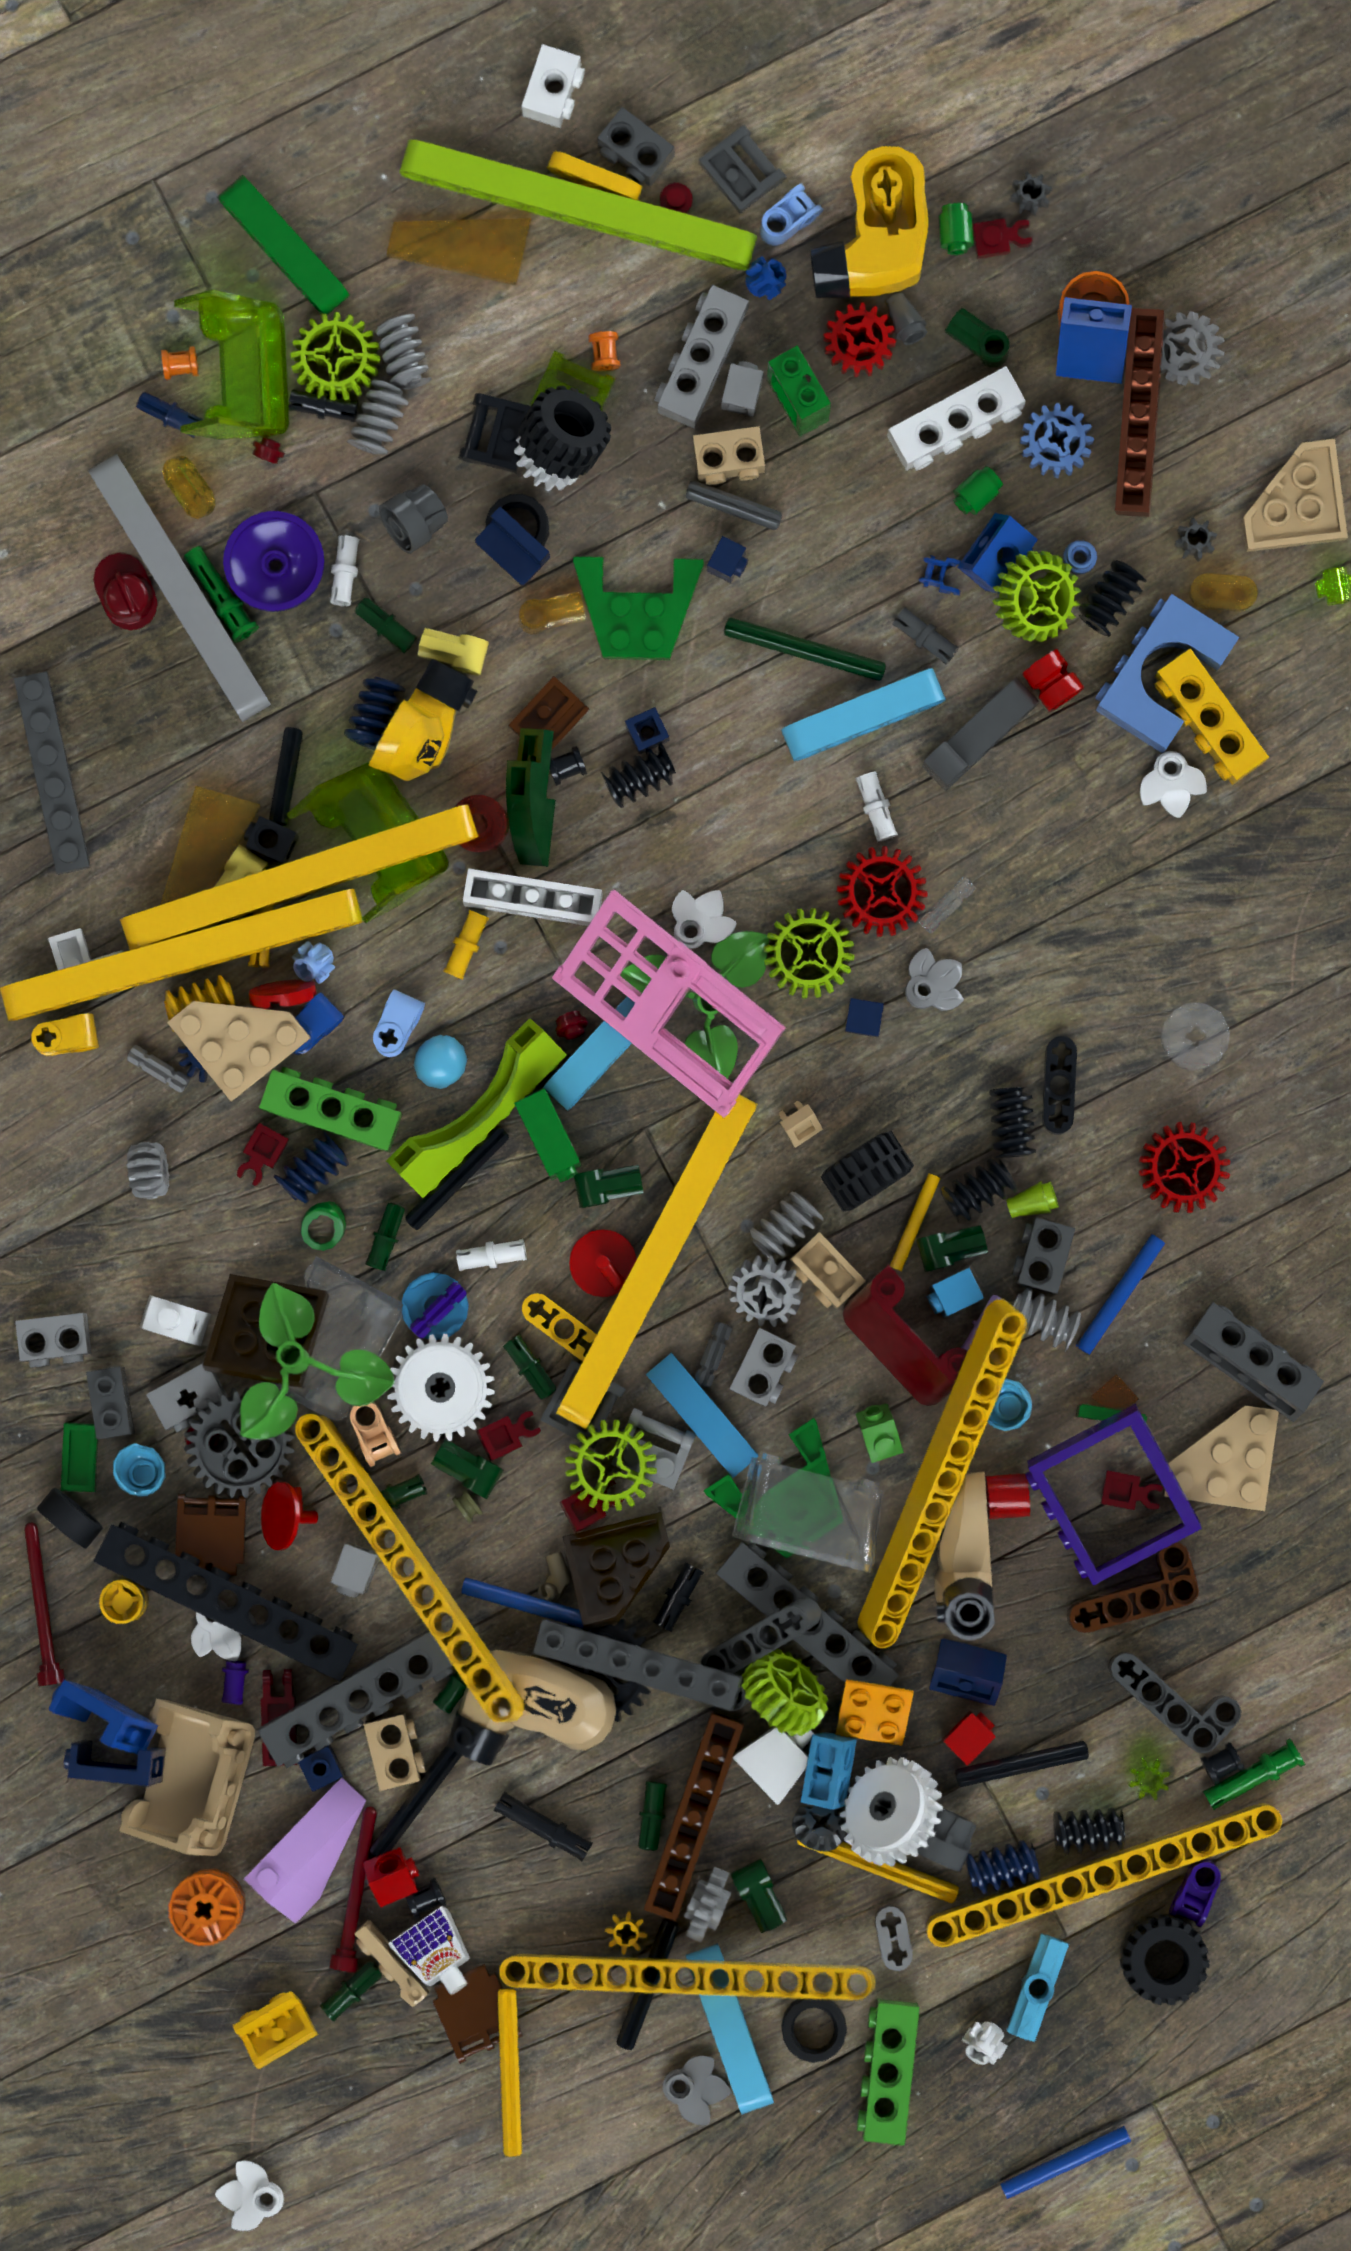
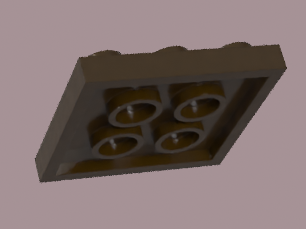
M230 1274L202 1365L204 1370L282 1384L280 1372L283 1366L277 1360L279 1347L272 1346L266 1342L259 1328L260 1309L269 1287L276 1283L300 1294L311 1304L315 1314L313 1327L305 1337L295 1338V1340L307 1351L309 1357H312L329 1298L327 1291ZM308 1367L302 1373H290L289 1386L303 1388Z

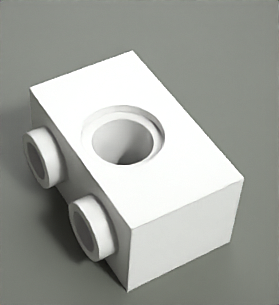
M542 44L521 106L524 117L561 128L564 118L569 120L575 100L570 99L574 87L580 88L585 69L581 68L580 56ZM557 81L564 87L558 93H550L546 90V86L550 82Z

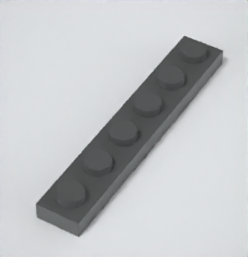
M45 671L14 678L56 874L61 875L91 868L49 674Z

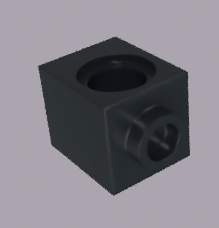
M259 816L257 823H250L244 836V840L248 841L246 844L248 850L279 865L288 862L299 838L296 832ZM274 832L278 835L277 844L269 849L262 847V836L265 833Z

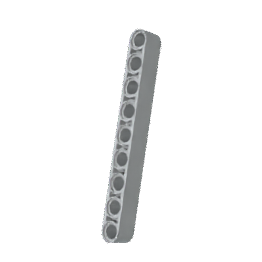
M117 453L88 470L241 721L244 722L270 706L271 704Z

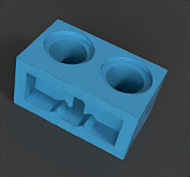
M970 1268L929 1287L931 1294L927 1296L934 1313L941 1312L943 1318L984 1299Z
M828 1732L812 1735L801 1803L832 1810L846 1806L844 1803L845 1799H847L857 1739Z

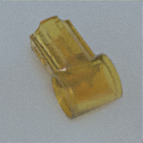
M580 591L542 600L530 599L524 602L519 610V625L524 632L531 635L539 634L547 629L586 621ZM529 610H538L542 613L543 620L538 624H530L526 621L524 615Z

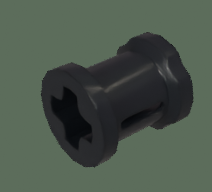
M577 746L572 747L571 752L555 758L551 757L549 770L556 786L560 785L561 780L577 774L582 776L587 774Z
M1231 1742L1225 1744V1749L1208 1758L1203 1756L1200 1758L1214 1785L1220 1783L1219 1779L1237 1769L1239 1771L1245 1769Z
M436 1878L431 1879L429 1884L418 1888V1892L405 1897L415 1919L420 1918L421 1913L439 1905L447 1906Z

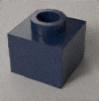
M722 536L707 564V572L731 584L734 576L739 578L742 576L749 560L745 558L746 547Z
M656 707L625 720V726L639 755L645 753L647 749L658 747L660 743L664 744L670 741ZM646 727L654 731L653 736L649 739L643 738L641 735V731Z
M331 1745L304 1757L303 1760L298 1762L312 1792L345 1775ZM316 1763H323L326 1766L327 1770L324 1775H317L315 1773L314 1766Z

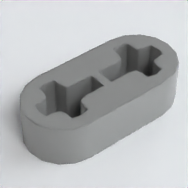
M894 1905L883 1906L877 1911L875 1916L881 1957L889 1969L902 1971L911 1964L913 1956L906 1918L899 1907ZM887 1912H892L894 1917H900V1922L895 1923L896 1935L890 1936L887 1925H881V1920L886 1919ZM894 1940L898 1941L901 1951L907 1952V1956L901 1958L902 1963L895 1964L894 1959L887 1958V1954L893 1951L891 1941Z

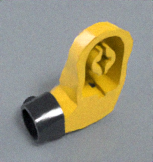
M881 146L865 153L854 164L851 174L857 203L855 216L856 237L845 245L843 241L810 249L816 298L878 296L904 290L917 284L920 280L929 221L925 197L924 166L915 154L901 147Z
M431 659L408 701L404 699L392 717L376 747L369 766L407 782L428 773L431 769L439 768L450 744L456 711L460 712L462 706L469 709L478 692L472 688L474 681Z

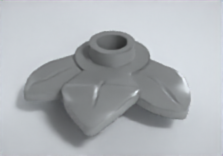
M924 948L916 953L908 966L911 979L905 988V996L908 1002L919 1009H927L933 1006L942 1011H949L958 1007L964 1001V998L954 987L962 976V964L953 959H943L936 962L928 948ZM922 986L926 988L928 991V995H920L918 992V987Z
M698 2055L690 2058L682 2069L672 2070L665 2076L663 2081L665 2097L672 2103L678 2104L680 2114L684 2119L697 2125H709V2105L722 2101L731 2093V2089L722 2078L711 2074L714 2068V2058ZM677 2080L684 2081L686 2089L682 2092L675 2091L673 2088L674 2082Z

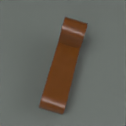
M1176 1542L1156 1553V1562L1161 1579L1072 1604L1067 1612L1069 1625L1076 1631L1088 1633L1193 1603L1198 1597L1199 1587L1187 1548L1183 1544ZM1176 1547L1181 1553V1560L1178 1565L1170 1567L1164 1561V1554L1167 1549ZM1185 1580L1190 1585V1594L1187 1598L1179 1600L1175 1597L1173 1588L1178 1581ZM1152 1589L1156 1592L1158 1601L1154 1607L1146 1609L1142 1606L1140 1597L1145 1590ZM1120 1598L1125 1604V1611L1121 1616L1113 1618L1108 1613V1604L1111 1600ZM1100 1602V1612L1105 1619L1104 1622L1100 1623L1099 1616L1088 1618V1625L1086 1626L1081 1622L1075 1621V1617L1080 1615V1608H1083L1086 1612L1098 1611L1095 1603Z

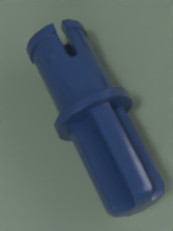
M143 392L137 401L136 407L139 410L163 421L164 427L169 425L192 438L196 437L203 423V418L183 410L177 406L176 402H173L171 405L146 392Z

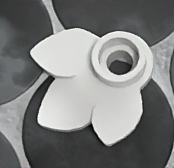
M1166 751L1158 756L1154 763V770L1143 778L1140 787V798L1144 806L1160 801L1164 809L1176 818H1180L1187 810L1191 795L1207 793V783L1203 773L1199 769L1189 766L1184 756L1175 751ZM1165 764H1175L1177 768L1176 773L1168 774L1164 769Z
M682 890L673 901L672 913L677 921L674 928V936L677 941L682 942L689 949L698 948L704 942H721L734 931L737 924L736 921L722 916L724 903L719 890L707 892L696 900L688 892ZM695 928L697 929V935L693 938H688L685 936L686 930Z
M217 1598L218 1605L222 1609L229 1610L234 1607H228L224 1601ZM196 1612L198 1624L191 1634V1644L196 1654L202 1657L213 1649L220 1657L230 1661H237L241 1653L242 1639L240 1635L242 1634L216 1621L211 1622L207 1617ZM248 1612L250 1622L257 1625L253 1615Z
M238 2161L236 2163L237 2179L221 2186L216 2191L215 2196L225 2207L235 2211L232 2219V2229L249 2231L256 2228L264 2217H271L280 2211L284 2203V2195L278 2185L269 2182L266 2171L260 2165L251 2161ZM263 2193L271 2194L273 2203L269 2205L262 2203L261 2195Z

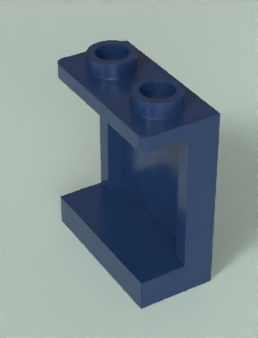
M92 1740L71 1743V1749L67 1748L65 1752L64 1769H68L67 1778L151 1786L163 1782L166 1748L149 1747L139 1750L137 1766L92 1761Z

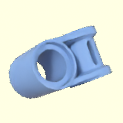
M802 183L792 188L779 202L764 213L760 235L768 245L779 246L785 243L800 229L811 224L822 213L823 208L813 203L804 192L805 187ZM772 221H778L783 224L784 230L772 232L767 227V224Z
M395 989L391 992L373 1034L374 1045L380 1054L389 1058L401 1054L412 1030L415 1029L423 1013L424 1002ZM391 1033H394L397 1043H390L386 1048L381 1038L383 1036L389 1037Z

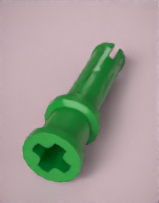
M197 546L188 551L183 558L188 562L216 605V616L219 620L223 619L233 634L231 637L233 642H241L254 634L259 628L258 624L252 622L243 609V601L237 596L233 597L203 551L202 546Z
M1291 1738L1286 1740V1745L1269 1754L1266 1752L1260 1754L1261 1756L1258 1757L1259 1761L1204 1790L1203 1792L1212 1809L1216 1810L1225 1803L1268 1780L1278 1781L1281 1774L1296 1766H1305Z

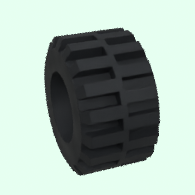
M558 386L556 389L550 387L538 395L518 429V435L521 437L519 440L520 446L526 449L524 454L528 459L531 458L534 461L533 465L538 469L540 467L545 469V473L551 476L553 473L557 474L558 478L565 479L568 475L571 479L578 478L579 475L583 476L588 473L610 441L611 424L606 422L608 416L606 412L600 410L601 405L597 401L593 402L589 399L591 396L586 393L581 394L578 392V389L572 387L570 390H567L565 386Z
M888 1131L877 1135L831 1165L823 1172L821 1179L843 1212L851 1211L910 1173L914 1165L893 1132Z
M1168 1915L1146 1917V1921L1142 1923L1140 1921L1137 1922L1132 1932L1128 1931L1124 1937L1126 1941L1124 1945H1121L1120 1949L1122 1953L1120 1966L1123 1969V1975L1134 1991L1145 2000L1148 1999L1154 2004L1161 2005V2003H1167L1168 2005H1176V2001L1181 2000L1185 2002L1189 1999L1188 1996L1193 1992L1196 1994L1201 1989L1199 1985L1202 1981L1205 1982L1207 1978L1206 1968H1209L1207 1947L1199 1933L1180 1918H1173ZM1161 1940H1171L1177 1943L1184 1953L1183 1966L1175 1976L1169 1979H1156L1146 1970L1144 1964L1145 1955L1154 1943Z

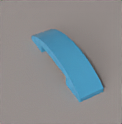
M672 1353L646 1374L732 1478L759 1457Z

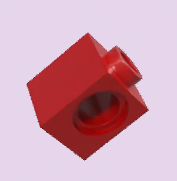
M969 1711L941 1740L968 1766L996 1738L991 1732L995 1725L982 1712L975 1716Z
M401 1847L363 1862L368 1884L380 1908L418 1892L414 1879L420 1876L417 1866L412 1857L406 1859Z

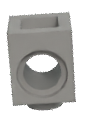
M740 361L738 365H730L721 402V410L754 417L763 381V371L758 370L757 365Z

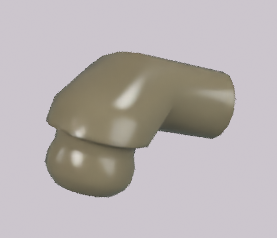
M561 1552L545 1557L550 1575L538 1590L540 1599L555 1602L561 1598L569 1585L570 1578Z

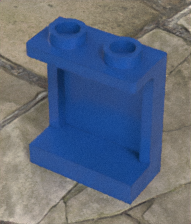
M1065 297L1060 327L1056 376L1122 384L1132 305Z
M63 1680L62 1684L55 1690L49 1707V1711L54 1714L86 1722L91 1712L109 1722L100 1741L109 1747L138 1754L139 1750L148 1747L159 1726L101 1691L67 1680Z

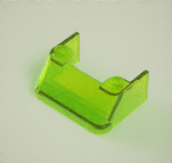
M213 289L174 300V307L199 312V326L202 333L207 339L219 342L222 405L209 407L205 412L204 420L180 426L181 433L212 439L271 437L285 433L289 427L285 322L279 306L273 302Z
M370 762L317 785L287 813L291 820L311 811L315 820L322 826L336 828L342 825L353 841L420 819L388 774L370 767ZM443 850L377 871L376 874L379 878L371 885V893L376 905L362 917L363 921L367 923L397 908L441 876L449 867L448 858Z

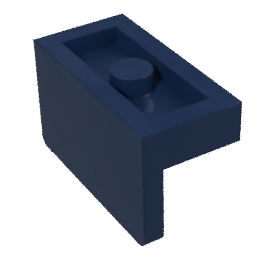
M499 507L491 515L492 522L478 535L475 543L515 581L524 586L550 559V552L504 509Z
M942 1638L929 1690L995 1706L1003 1683L1007 1655Z

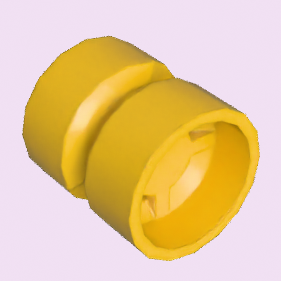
M119 1579L109 1583L102 1590L99 1597V1607L102 1614L109 1621L116 1624H126L139 1619L146 1612L149 1596L144 1586L129 1579Z

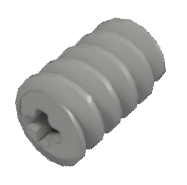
M414 314L393 317L386 320L376 329L377 336L383 338L379 345L380 349L386 351L383 354V360L389 364L386 368L387 375L394 376L390 379L389 383L401 390L418 388L432 380V378L421 377V374L429 370L428 365H418V361L426 357L425 352L414 351L415 348L422 344L420 339H411V336L419 331L418 327H408L407 323L416 319Z
M373 379L371 384L376 390H370L366 395L372 403L366 402L362 404L361 409L366 415L357 416L356 422L361 427L352 428L351 434L356 439H349L347 443L371 454L387 455L388 450L381 445L382 442H393V438L386 433L387 429L398 430V426L392 421V417L403 418L404 414L397 409V405L408 406L409 402L402 397L403 391L398 387Z
M792 1191L789 1193L792 1205L783 1200L779 1203L782 1214L773 1209L769 1212L772 1223L764 1219L759 1221L762 1232L754 1228L749 1231L753 1239L752 1242L767 1259L769 1256H773V1253L784 1257L786 1255L782 1246L784 1243L792 1248L795 1247L796 1244L792 1235L795 1234L804 1238L806 1235L802 1228L803 1225L814 1229L816 1226L812 1219L813 1216L824 1220L813 1205L796 1192Z
M1027 1287L1021 1294L1018 1293L1012 1306L1026 1318V1322L1029 1324L1028 1335L1032 1336L1040 1329L1041 1341L1044 1342L1052 1335L1053 1347L1056 1348L1064 1341L1066 1342V1352L1080 1325L1081 1313L1076 1311L1069 1318V1307L1064 1305L1060 1310L1056 1311L1057 1301L1054 1299L1044 1306V1294L1039 1293L1032 1300V1288Z

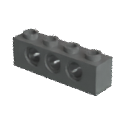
M1214 1302L1201 1314L1183 1341L1184 1345L1292 1422L1305 1412L1324 1383L1311 1367L1299 1364L1289 1356V1353L1284 1348L1271 1344L1262 1337L1256 1328L1243 1324L1234 1317L1228 1308L1217 1305ZM1221 1334L1229 1336L1233 1345L1226 1344ZM1249 1354L1257 1356L1260 1361V1365L1254 1364L1251 1361ZM1277 1374L1285 1376L1288 1385L1281 1383Z

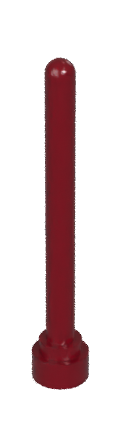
M30 1522L25 1525L24 1532L42 1665L39 1666L40 1672L36 1673L39 1687L60 1684L65 1680L64 1669H60L59 1663L55 1661L38 1527L35 1523Z
M371 1806L366 1807L363 1811L340 1948H336L335 1954H331L329 1968L346 1972H356L358 1958L355 1957L356 1951L353 1950L366 1879L363 1862L369 1860L377 1816L376 1809Z

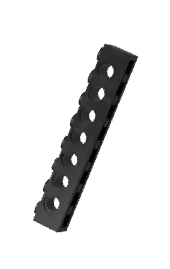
M120 1522L118 1527L111 1524L93 1560L94 1563L322 1674L341 1681L358 1646L357 1643L351 1641L354 1636L353 1634L335 1626L332 1632L321 1626L323 1619L306 1611L301 1617L290 1611L292 1604L274 1596L272 1602L259 1596L262 1591L261 1589L243 1581L240 1587L229 1581L230 1574L214 1566L209 1572L199 1567L198 1565L201 1560L182 1551L180 1557L167 1551L170 1546L169 1544L151 1536L149 1542L137 1537L138 1529L124 1522ZM130 1545H138L144 1551V1559L138 1565H131L125 1559V1551ZM162 1560H169L175 1566V1573L169 1580H162L156 1574V1566ZM192 1575H200L205 1580V1590L199 1595H193L187 1589V1580ZM223 1590H231L236 1596V1604L232 1609L224 1610L218 1605L217 1598ZM254 1605L263 1606L267 1612L266 1620L260 1625L251 1623L248 1618V1612ZM288 1619L294 1621L297 1625V1634L290 1640L282 1638L279 1634L280 1624ZM320 1634L327 1639L328 1648L323 1654L316 1655L310 1649V1640L315 1635Z

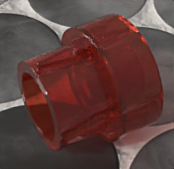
M471 795L462 799L455 807L468 804L472 818L483 814L488 820V827L484 832L478 834V838L459 845L475 853H486L496 850L504 842L509 831L507 810L497 800L485 795Z

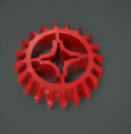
M882 846L881 856L876 857L875 849L870 847L868 849L870 859L867 860L861 852L857 853L858 866L851 861L846 863L847 869L852 874L840 873L839 879L848 883V885H839L836 889V892L840 894H847V897L838 900V906H850L849 909L843 912V917L849 918L855 914L856 918L852 923V927L857 928L861 921L866 923L863 930L865 935L870 933L871 926L877 927L876 936L879 938L883 935V927H888L890 936L896 935V924L903 931L908 930L909 927L905 918L907 917L910 921L916 923L919 918L912 910L923 911L925 905L916 901V899H923L928 896L927 891L917 890V887L923 886L927 882L925 877L917 879L914 877L921 871L920 865L909 869L907 866L913 858L908 855L903 862L899 861L900 849L894 851L893 858L887 857V846ZM881 865L894 868L884 878H877L865 872L868 868ZM902 875L905 877L910 890V898L907 905L901 901V898L894 889ZM857 879L864 883L863 886L867 888L870 894L862 909L859 907L854 895V885ZM893 879L887 892L891 894V897L882 896L874 904H871L877 891L873 890V887L878 886L881 888ZM882 905L899 912V914L890 918L870 916L877 907Z
M1177 1122L1175 1124V1134L1172 1133L1168 1125L1162 1128L1165 1136L1164 1139L1159 1134L1154 1133L1151 1138L1157 1144L1156 1147L1148 1143L1143 1146V1149L1150 1153L1151 1156L1139 1157L1140 1163L1149 1164L1148 1169L1138 1171L1139 1176H1150V1180L1142 1184L1143 1189H1148L1152 1185L1156 1189L1149 1198L1155 1200L1161 1194L1164 1198L1160 1203V1207L1163 1209L1168 1206L1170 1201H1173L1174 1213L1180 1211L1182 1203H1185L1186 1212L1192 1213L1194 1209L1193 1202L1195 1201L1200 1210L1205 1209V1196L1212 1203L1216 1202L1218 1198L1212 1192L1213 1188L1220 1192L1226 1189L1223 1184L1218 1182V1178L1229 1179L1230 1177L1228 1172L1220 1171V1167L1230 1165V1160H1219L1218 1155L1227 1151L1226 1147L1222 1146L1217 1150L1213 1147V1144L1218 1142L1219 1137L1215 1135L1209 1141L1206 1140L1205 1136L1209 1130L1207 1127H1203L1198 1135L1195 1134L1196 1124L1193 1122L1189 1124L1187 1132H1184L1182 1122ZM1178 1140L1194 1142L1202 1147L1205 1153L1198 1156H1190L1184 1151L1183 1147H1180ZM1168 1145L1171 1151L1172 1164L1168 1170L1158 1174L1157 1163L1159 1155L1164 1147ZM1179 1159H1182L1184 1163H1192L1199 1160V1163L1192 1166L1193 1169L1188 1170L1191 1173L1190 1176L1187 1177L1184 1172L1169 1175L1170 1172L1176 1170V1167L1180 1165L1177 1162ZM1210 1162L1211 1175L1209 1181L1200 1190L1197 1170L1201 1165ZM1172 1179L1180 1180L1186 1189H1189L1191 1195L1176 1194L1167 1189L1163 1183Z

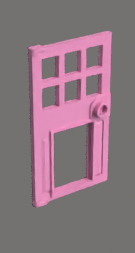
M615 890L610 892L564 964L559 966L552 977L554 981L723 1118L730 1113L736 1104L735 1100L785 1030L781 1023ZM615 912L637 929L629 944L625 943L606 927ZM599 937L621 953L620 958L612 969L590 952ZM645 937L649 938L668 954L659 969L637 952ZM583 961L605 978L596 993L574 976ZM629 961L651 978L643 993L620 976ZM613 985L635 1002V1005L626 1017L604 1000ZM689 989H692L760 1044L734 1083L729 1081L664 1028Z

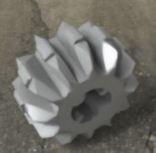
M149 1141L131 1145L128 1150V1162L126 1165L128 1168L129 1186L132 1188L133 1195L138 1198L147 1199L165 1196L169 1187L170 1175L164 1147L158 1142L150 1143Z

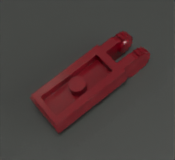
M284 1669L282 1676L284 1696L272 1697L273 1675L271 1670H263V1697L260 1698L261 1726L296 1706V1696H293L292 1669ZM297 1724L289 1731V1738L297 1743ZM262 1740L263 1766H277Z

